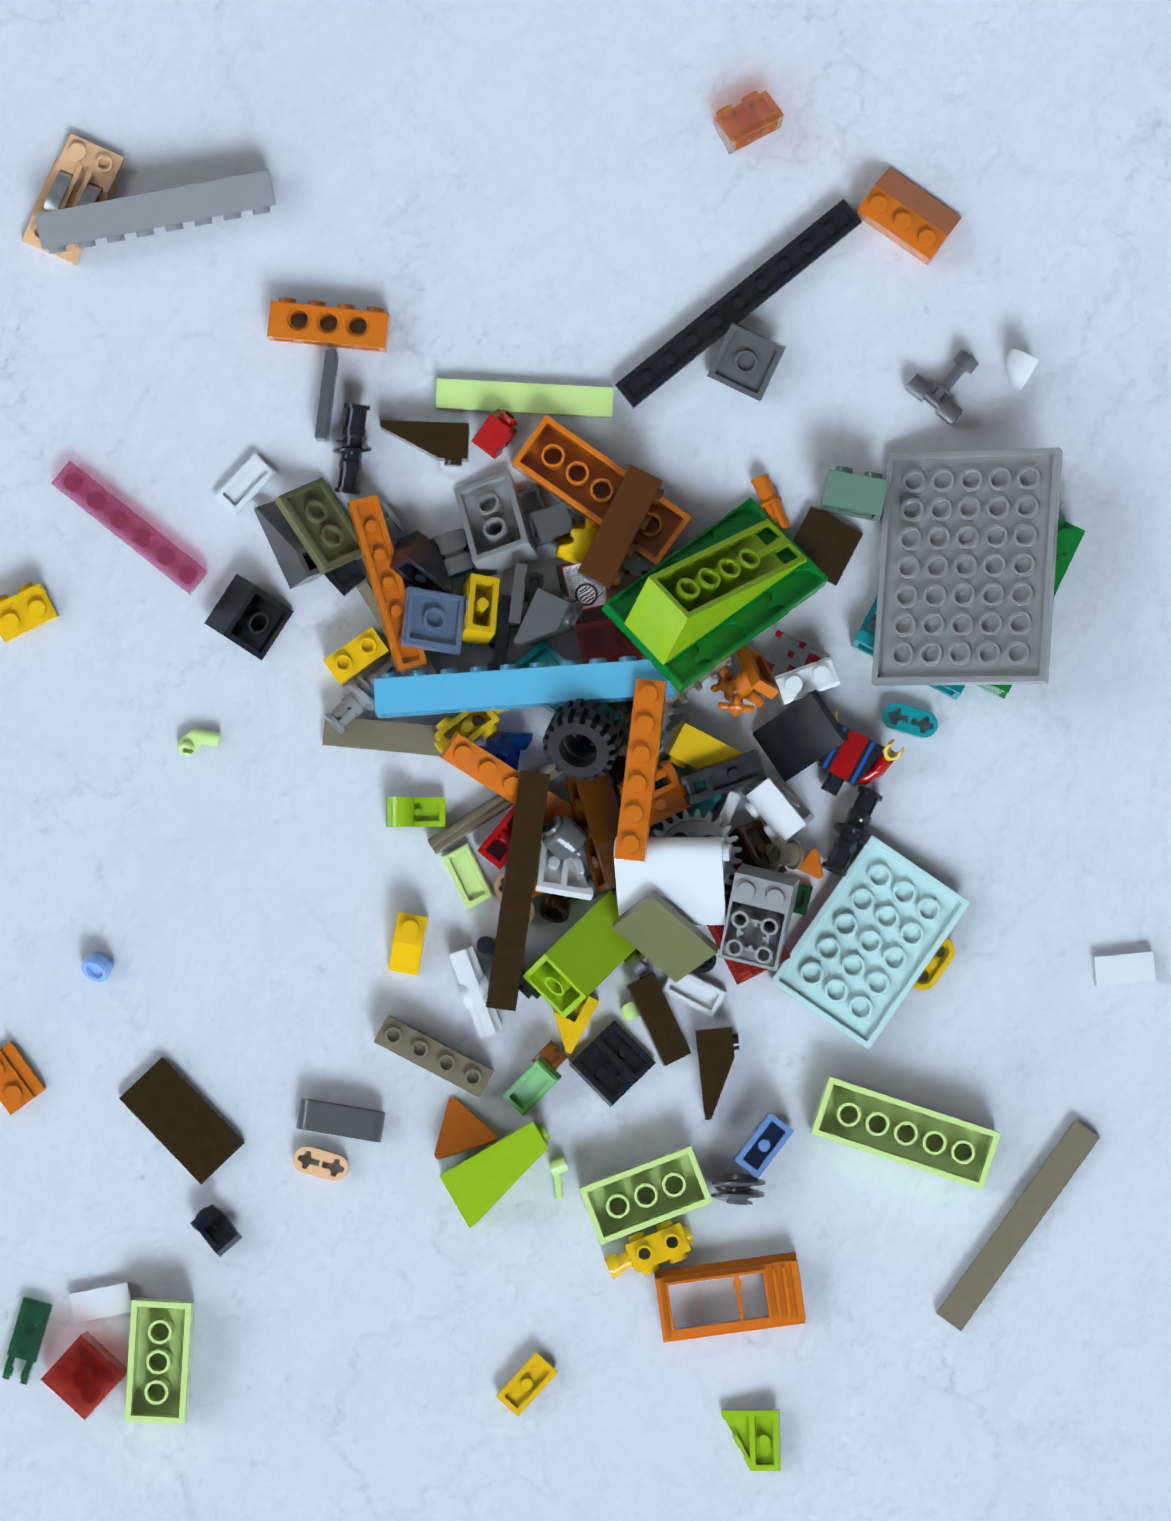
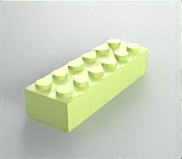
M827 1076L810 1128V1133L980 1190L984 1188L1001 1135L998 1131L831 1076Z

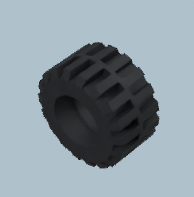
M577 698L574 703L569 700L565 702L564 706H560L553 715L542 741L545 744L543 752L549 755L547 758L549 764H555V770L559 773L561 771L566 773L565 777L572 779L574 776L577 777L578 781H584L586 777L591 781L596 780L598 775L600 777L604 776L613 766L624 738V731L620 730L622 723L620 720H615L616 713L613 710H606L607 706L603 703L600 705L595 704L593 699L584 702L583 698ZM572 734L584 735L595 745L582 744Z

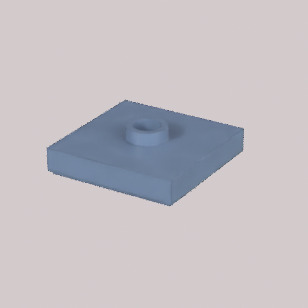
M408 586L405 595L401 646L459 655L461 653L466 596Z

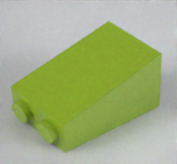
M611 890L523 975L563 1018L567 1017L636 949L612 928L613 921L618 918L617 896Z
M535 1119L531 1120L440 1174L439 1177L469 1228L475 1226L548 1149L549 1144L547 1141L551 1139V1136L543 1122L537 1124Z

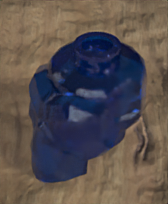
M497 731L486 740L485 746L480 747L518 770L520 750L527 749L533 740V733Z

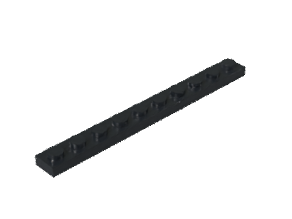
M844 199L841 200L616 383L615 387L633 409L722 338L728 332L733 321L739 324L862 224V220Z

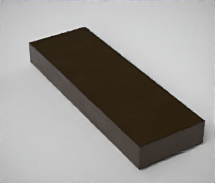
M651 972L627 984L626 988L662 1065L667 1066L691 1054L655 974Z

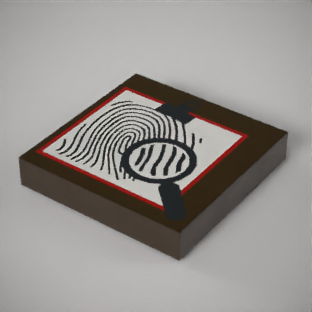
M569 562L556 565L555 568L561 593L584 603L581 608L583 611L581 621L605 616L606 614L602 611V607L605 604V588L577 575L581 564Z

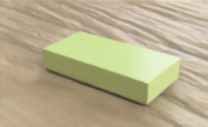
M468 843L441 856L467 910L494 897Z

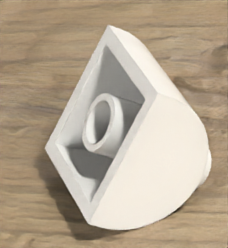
M778 771L746 795V798L749 800L745 804L746 809L754 818L762 816L767 823L763 829L774 842L776 837H783L786 841L814 818L813 814L789 784L784 782Z

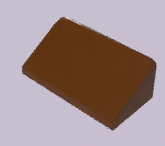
M756 820L736 827L729 834V837H739L733 844V847H741L743 850L737 854L738 858L744 864L770 870V862L765 849L767 844H772V841L765 833L761 821ZM781 866L777 872L785 873L787 870L785 866Z

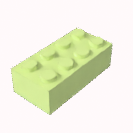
M691 1144L579 1186L600 1245L713 1203Z
M135 1297L131 1300L125 1421L185 1424L188 1421L195 1300Z

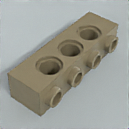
M387 1015L374 1040V1043L479 1098L494 1071L490 1067L391 1015Z

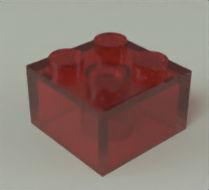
M607 618L576 624L583 664H589V660L594 658H606L607 663L619 662V657L636 656L637 660H644L643 653L617 627L612 619Z
M86 1331L76 1339L41 1380L78 1415L86 1420L125 1379L127 1367Z

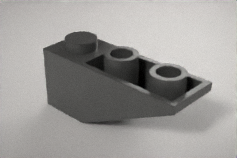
M275 501L255 507L254 511L289 588L292 589L319 578L322 574Z

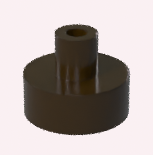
M552 894L542 899L539 913L542 918L549 922L561 923L568 919L571 905L564 896Z

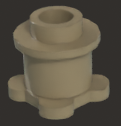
M776 837L775 842L767 844L765 849L770 862L769 868L776 872L779 871L781 866H787L792 870L798 869L805 858V851L797 840H790L788 843H785L783 837Z

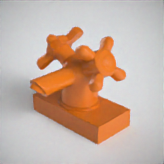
M745 644L744 647L736 651L742 669L735 676L731 677L728 676L727 667H723L720 669L721 677L718 679L717 684L710 687L712 692L724 691V698L728 701L731 700V702H718V708L728 709L735 718L744 711L752 713L755 710L753 705H744L743 698L759 708L764 705L763 696L754 691V689L771 700L780 692L763 654L748 644Z

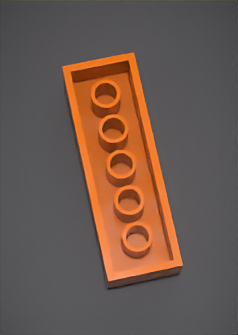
M548 415L544 416L512 461L513 468L561 502H565L568 507L584 518L594 521L599 527L627 472ZM663 496L658 506L651 505L647 514L652 516L645 532L639 531L634 540L639 543L635 554L654 567L664 560L692 519L690 515Z

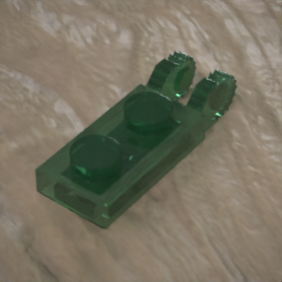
M26 1296L23 1297L7 1352L9 1356L2 1378L10 1379L14 1372L16 1358L27 1360L20 1376V1383L28 1384L34 1363L37 1362L53 1304Z

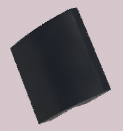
M614 1020L569 1066L611 1107L656 1062Z

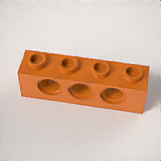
M279 297L278 301H271L267 337L271 341L387 353L390 315L389 313H384L383 308L367 307L366 311L355 310L354 305L344 303L337 304V308L325 307V302L309 300L308 305L297 304L296 299ZM304 314L308 317V322L304 327L297 328L292 325V320L296 315ZM327 317H333L337 320L336 328L331 331L321 328L322 321ZM357 320H362L367 324L366 330L361 334H355L351 331L352 323Z

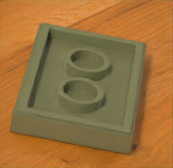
M319 478L277 497L275 503L322 575L362 557L354 526L323 478Z
M655 891L613 921L612 928L676 983L717 954L718 946Z

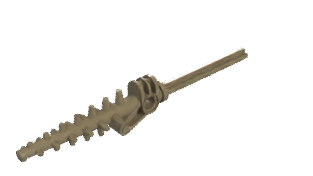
M730 656L680 693L675 688L676 698H666L665 713L668 716L673 715L671 707L675 700L679 698L683 704L687 703L686 695H688V691L694 687L698 691L702 690L701 684L710 676L713 679L716 678L717 672L726 665L730 666L732 664ZM625 701L628 710L625 712L617 710L611 703L608 704L622 719L623 723L620 729L624 731L623 744L617 756L627 755L633 701ZM572 734L582 744L588 745L592 742L584 735ZM549 762L533 771L550 774V781L564 773L563 771L557 772L555 770L556 765H550ZM497 794L427 839L434 852L438 854L514 804Z

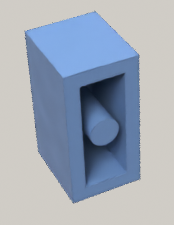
M769 1111L733 1159L756 1178H759L794 1130Z

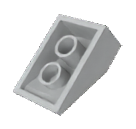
M509 469L454 489L472 561L481 575L492 576L514 568L516 563L524 564L539 558Z

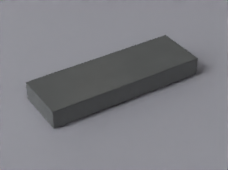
M335 350L325 351L315 431L316 441L321 442L329 441L339 355Z

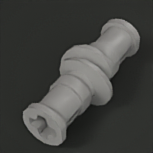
M387 654L384 657L385 661L374 672L371 671L365 680L357 675L354 678L357 686L348 683L346 686L351 693L347 694L342 699V702L330 713L326 712L324 714L325 719L337 732L343 734L345 732L344 728L356 716L361 715L368 705L375 708L374 679L381 678V674L386 673L390 668L393 669L390 673H397L391 655ZM406 672L399 673V676L403 677ZM346 709H349V711L338 721L337 718Z

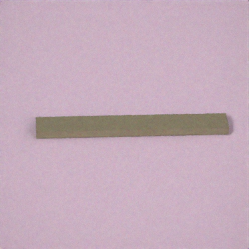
M1077 1120L1073 1121L936 1314L962 1331L1100 1139L1099 1136Z

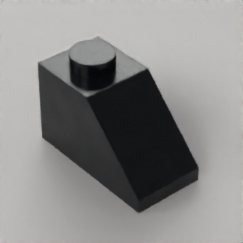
M418 530L397 540L389 566L392 570L414 587L446 593L452 590L453 586L440 549L436 544Z

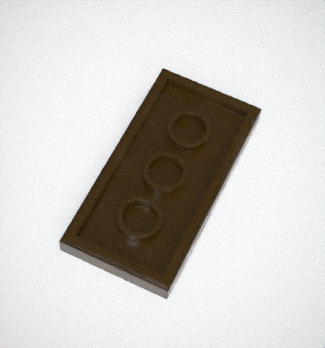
M164 1057L158 1060L119 1098L200 1184H203L245 1143Z

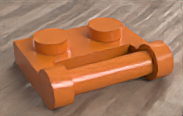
M669 760L659 763L657 768L656 781L665 778L669 784L654 791L650 828L661 823L663 820L671 818L672 814L675 813L677 815L693 806L686 805L684 786H680L678 775ZM624 781L615 785L620 799H622Z

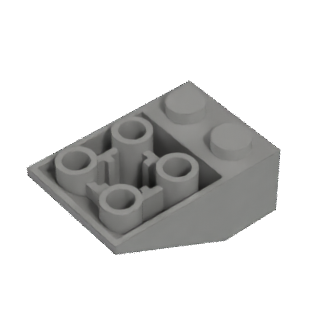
M742 863L735 872L718 957L777 971L795 906L800 877Z

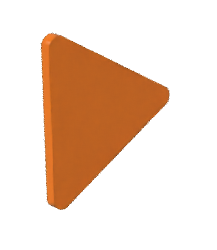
M451 1097L447 1103L434 1156L437 1160L496 1142L498 1137L458 1100Z

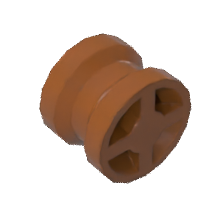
M551 1040L531 1061L534 1063L542 1056L556 1070L568 1058V1055L557 1050L556 1044Z

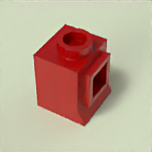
M498 408L489 415L471 442L496 459L503 453V449L507 447L518 430L515 428L518 425L516 422L517 418L509 411H501Z

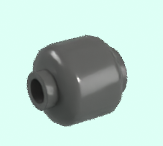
M555 816L547 822L542 830L544 845L559 860L576 859L586 848L584 843L587 834L570 816Z

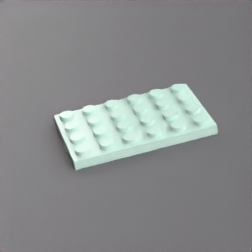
M872 835L847 870L846 876L840 880L770 982L869 1050L971 902Z

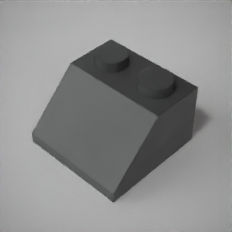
M538 588L513 642L516 644H536L571 631L573 626L577 627L582 619L583 611L581 608L584 603L553 588Z

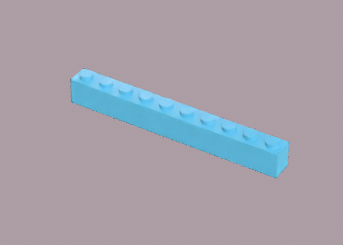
M636 656L619 657V662L608 663L606 658H594L589 660V664L577 665L576 660L560 661L559 666L550 667L547 666L546 662L530 663V668L518 669L516 664L501 665L500 670L488 671L486 666L471 667L470 672L458 673V669L449 668L442 669L440 674L429 675L428 671L420 670L410 672L411 676L399 677V673H383L381 678L374 679L375 714L378 718L564 706L565 702L571 700L574 703L577 698H583L584 702L593 699L595 703L634 701L636 678L667 682L666 698H676V691L671 682L651 663V660H637Z

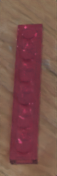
M71 461L65 465L51 483L189 595L192 594L209 573Z

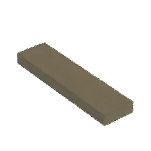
M354 718L344 728L345 732L340 734L325 719L322 745L431 756L441 755L434 745L436 742L434 735L438 729L433 725Z

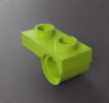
M386 797V827H446V797Z

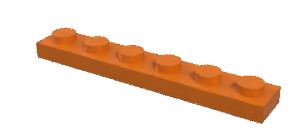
M378 495L349 501L347 503L396 671L401 673L424 667L428 663L423 649L401 646L406 589L402 577L389 567L394 549Z
M636 678L615 859L646 862L667 682Z
M455 732L440 757L515 804L520 772L463 735ZM548 790L543 823L547 824L555 816H570L575 820L571 804Z

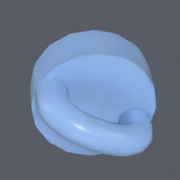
M91 952L84 959L81 969L89 979L103 982L108 979L115 962L110 955L104 952Z

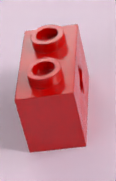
M515 804L477 850L500 870L507 862Z

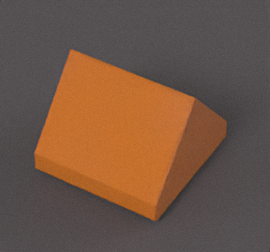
M813 849L806 855L798 870L816 879L823 878L824 874L818 850Z

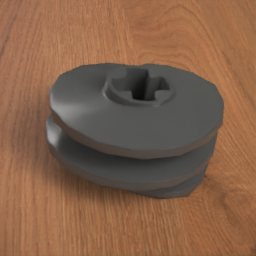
M724 1173V1176L728 1177L729 1180L712 1182L713 1186L726 1189L728 1192L713 1193L711 1197L729 1204L753 1205V1202L748 1199L760 1198L765 1195L764 1192L749 1187L765 1185L766 1181L747 1174Z

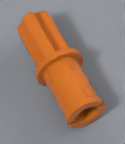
M768 473L751 480L762 505L760 507L764 508L766 514L783 531L789 528L790 522L780 503L782 498L777 496Z

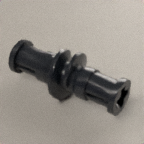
M344 403V407L347 410L345 427H343L342 431L343 440L336 439V442L342 444V447L333 449V453L341 455L338 468H340L338 486L334 487V491L360 494L361 490H358L360 471H362V453L370 452L372 449L363 443L366 437L367 410H370L371 406Z
M864 786L858 787L857 791L859 794L853 807L850 808L845 823L836 822L833 827L839 833V836L833 843V848L827 861L822 862V867L825 870L840 877L846 876L847 872L845 869L852 855L855 854L857 845L865 846V843L860 839L861 836L871 837L872 834L865 827L870 823L871 815L877 802H881L883 799L879 793Z

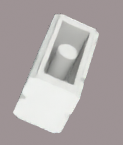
M830 656L774 677L780 691L778 694L783 706L799 701L815 689L818 693L840 685Z

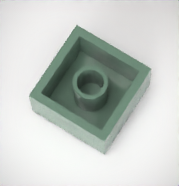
M835 466V469H829L826 475L820 511L878 521L883 512L888 480L882 479V474L865 471L864 475L853 474L852 468Z

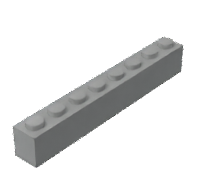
M268 169L35 214L42 250L48 249L50 255L66 252V245L76 243L78 244V249L96 246L95 240L107 238L108 243L125 240L124 234L136 232L138 238L154 235V228L165 227L166 232L184 229L182 223L194 221L195 226L213 223L212 217L222 215L224 221L242 218L241 212L252 210L253 215L271 212L270 206L276 205Z

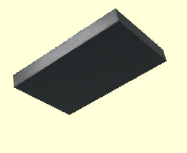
M816 689L752 733L784 782L849 739Z

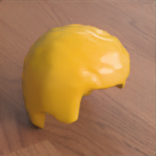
M589 518L585 519L586 522L584 524L575 523L570 537L559 538L556 556L571 563L581 564L599 529V525Z

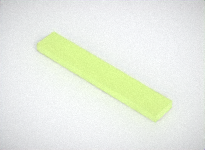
M437 378L435 408L494 412L499 408L501 411L507 410L510 413L613 418L614 388Z

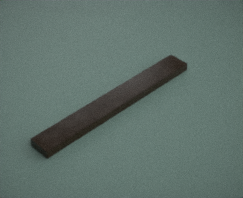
M520 770L486 999L487 1008L516 1011L550 774Z

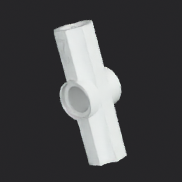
M472 946L450 954V961L460 983L458 985L466 1009L470 1011L479 1038L481 1039L503 1031L498 1011L494 1008L486 1007L489 981L482 972L474 947Z

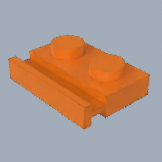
M10 1041L0 1049V1102L8 1113L12 1115L47 1088L14 1043Z

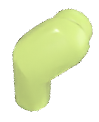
M193 728L180 738L178 751L183 756H190L203 744L218 747L221 732Z

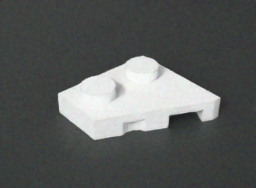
M542 833L535 891L591 901L594 891L587 884L584 876L585 869L581 860L578 857L576 859L559 860L544 845L542 841L544 834Z

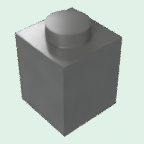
M565 502L533 512L526 518L535 546L571 534V530L574 529L573 526H575L573 512L571 509L566 508Z

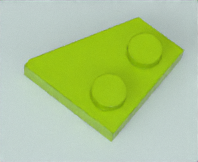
M722 1409L721 1416L726 1420L737 1447L741 1449L744 1455L743 1458L749 1470L780 1471V1409Z

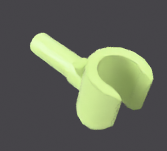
M633 1001L622 1005L620 1011L625 1021L640 1016Z
M564 1155L550 1160V1168L555 1186V1199L563 1198L560 1173L569 1171Z

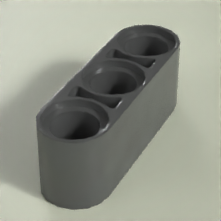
M301 1098L296 1128L381 1142L386 1112Z

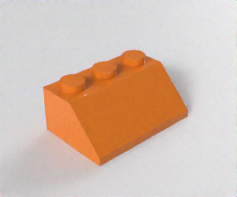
M891 167L877 181L856 212L861 220L927 266L962 218Z

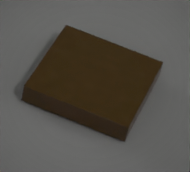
M811 506L793 542L829 578L827 582L836 586L864 533Z

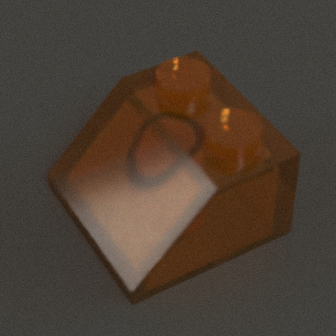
M766 90L760 94L758 91L751 92L742 98L743 103L732 107L730 104L716 112L717 116L713 119V125L729 155L781 128L784 114Z

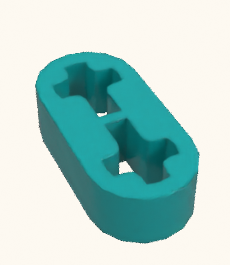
M901 703L889 704L882 713V721L887 728L918 738H928L938 728L937 719L932 713ZM895 708L900 709L899 713L901 716L908 717V722L897 721L896 725L891 724L892 719L887 717L888 712H894ZM924 717H927L928 723L932 724V728L926 729L924 733L919 732L920 727L918 725L911 724L912 719L921 721Z

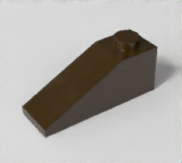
M380 420L381 430L438 461H444V466L461 467L462 462H469V423Z
M731 1026L695 1030L705 1120L712 1119L735 1057L734 1050H740L738 1032L732 1033Z

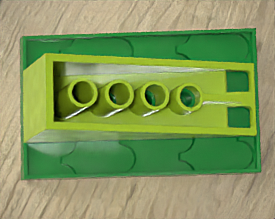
M750 497L605 602L602 611L632 640V643L648 660H651V663L680 693L712 671L716 665L744 647L748 641L788 615L789 611L817 593L820 588L825 586L829 578Z

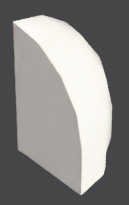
M1011 349L1006 360L1007 375L1011 385L1020 392L1040 360L1021 350Z

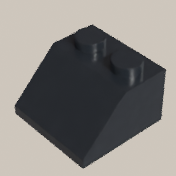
M236 574L204 624L262 661L294 611L255 584Z

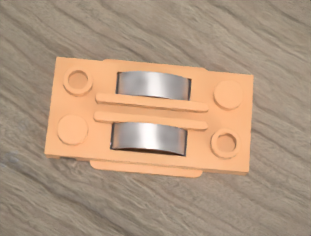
M70 134L60 158L55 160L31 212L32 218L22 241L42 250L35 214L113 199L117 190L115 182L126 159L76 135ZM77 243L66 245V252L51 255L77 266L80 254L85 248L78 249ZM48 249L42 250L46 253H49Z

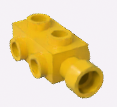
M510 709L462 712L454 719L447 716L436 725L438 731L434 735L436 740L434 745L442 754L450 742L449 738L455 732H458L474 743L480 738L487 740L499 730L496 727L500 721L497 715L502 711L507 712ZM479 717L482 719L483 724L477 727L473 725L472 719Z
M668 1219L656 1224L657 1231L646 1235L644 1230L628 1236L629 1243L624 1244L626 1251L617 1255L612 1253L604 1257L612 1279L624 1275L623 1271L632 1267L636 1273L642 1271L643 1276L659 1270L658 1264L669 1260L671 1264L687 1258L686 1252L691 1250L689 1243L694 1242L688 1226L682 1227L679 1221L673 1223L672 1219ZM671 1236L676 1237L678 1241L677 1245L673 1248L668 1247L666 1244V1240ZM642 1248H647L650 1251V1256L647 1259L639 1257V1251Z

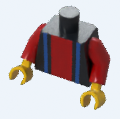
M836 709L835 714L833 715L836 720L839 712L838 709ZM839 723L849 739L817 760L819 762L818 768L828 773L821 789L837 796L844 782L854 787L857 784L866 785L881 777L891 764L900 758L905 750L904 747L899 752H894L891 749V745L895 741L894 739H891L883 747Z

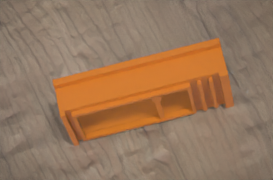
M796 1252L671 1268L654 1272L664 1343L804 1324L806 1320ZM763 1273L769 1316L744 1319L740 1290L742 1282L739 1276ZM734 1277L733 1286L736 1287L740 1320L674 1328L668 1285Z

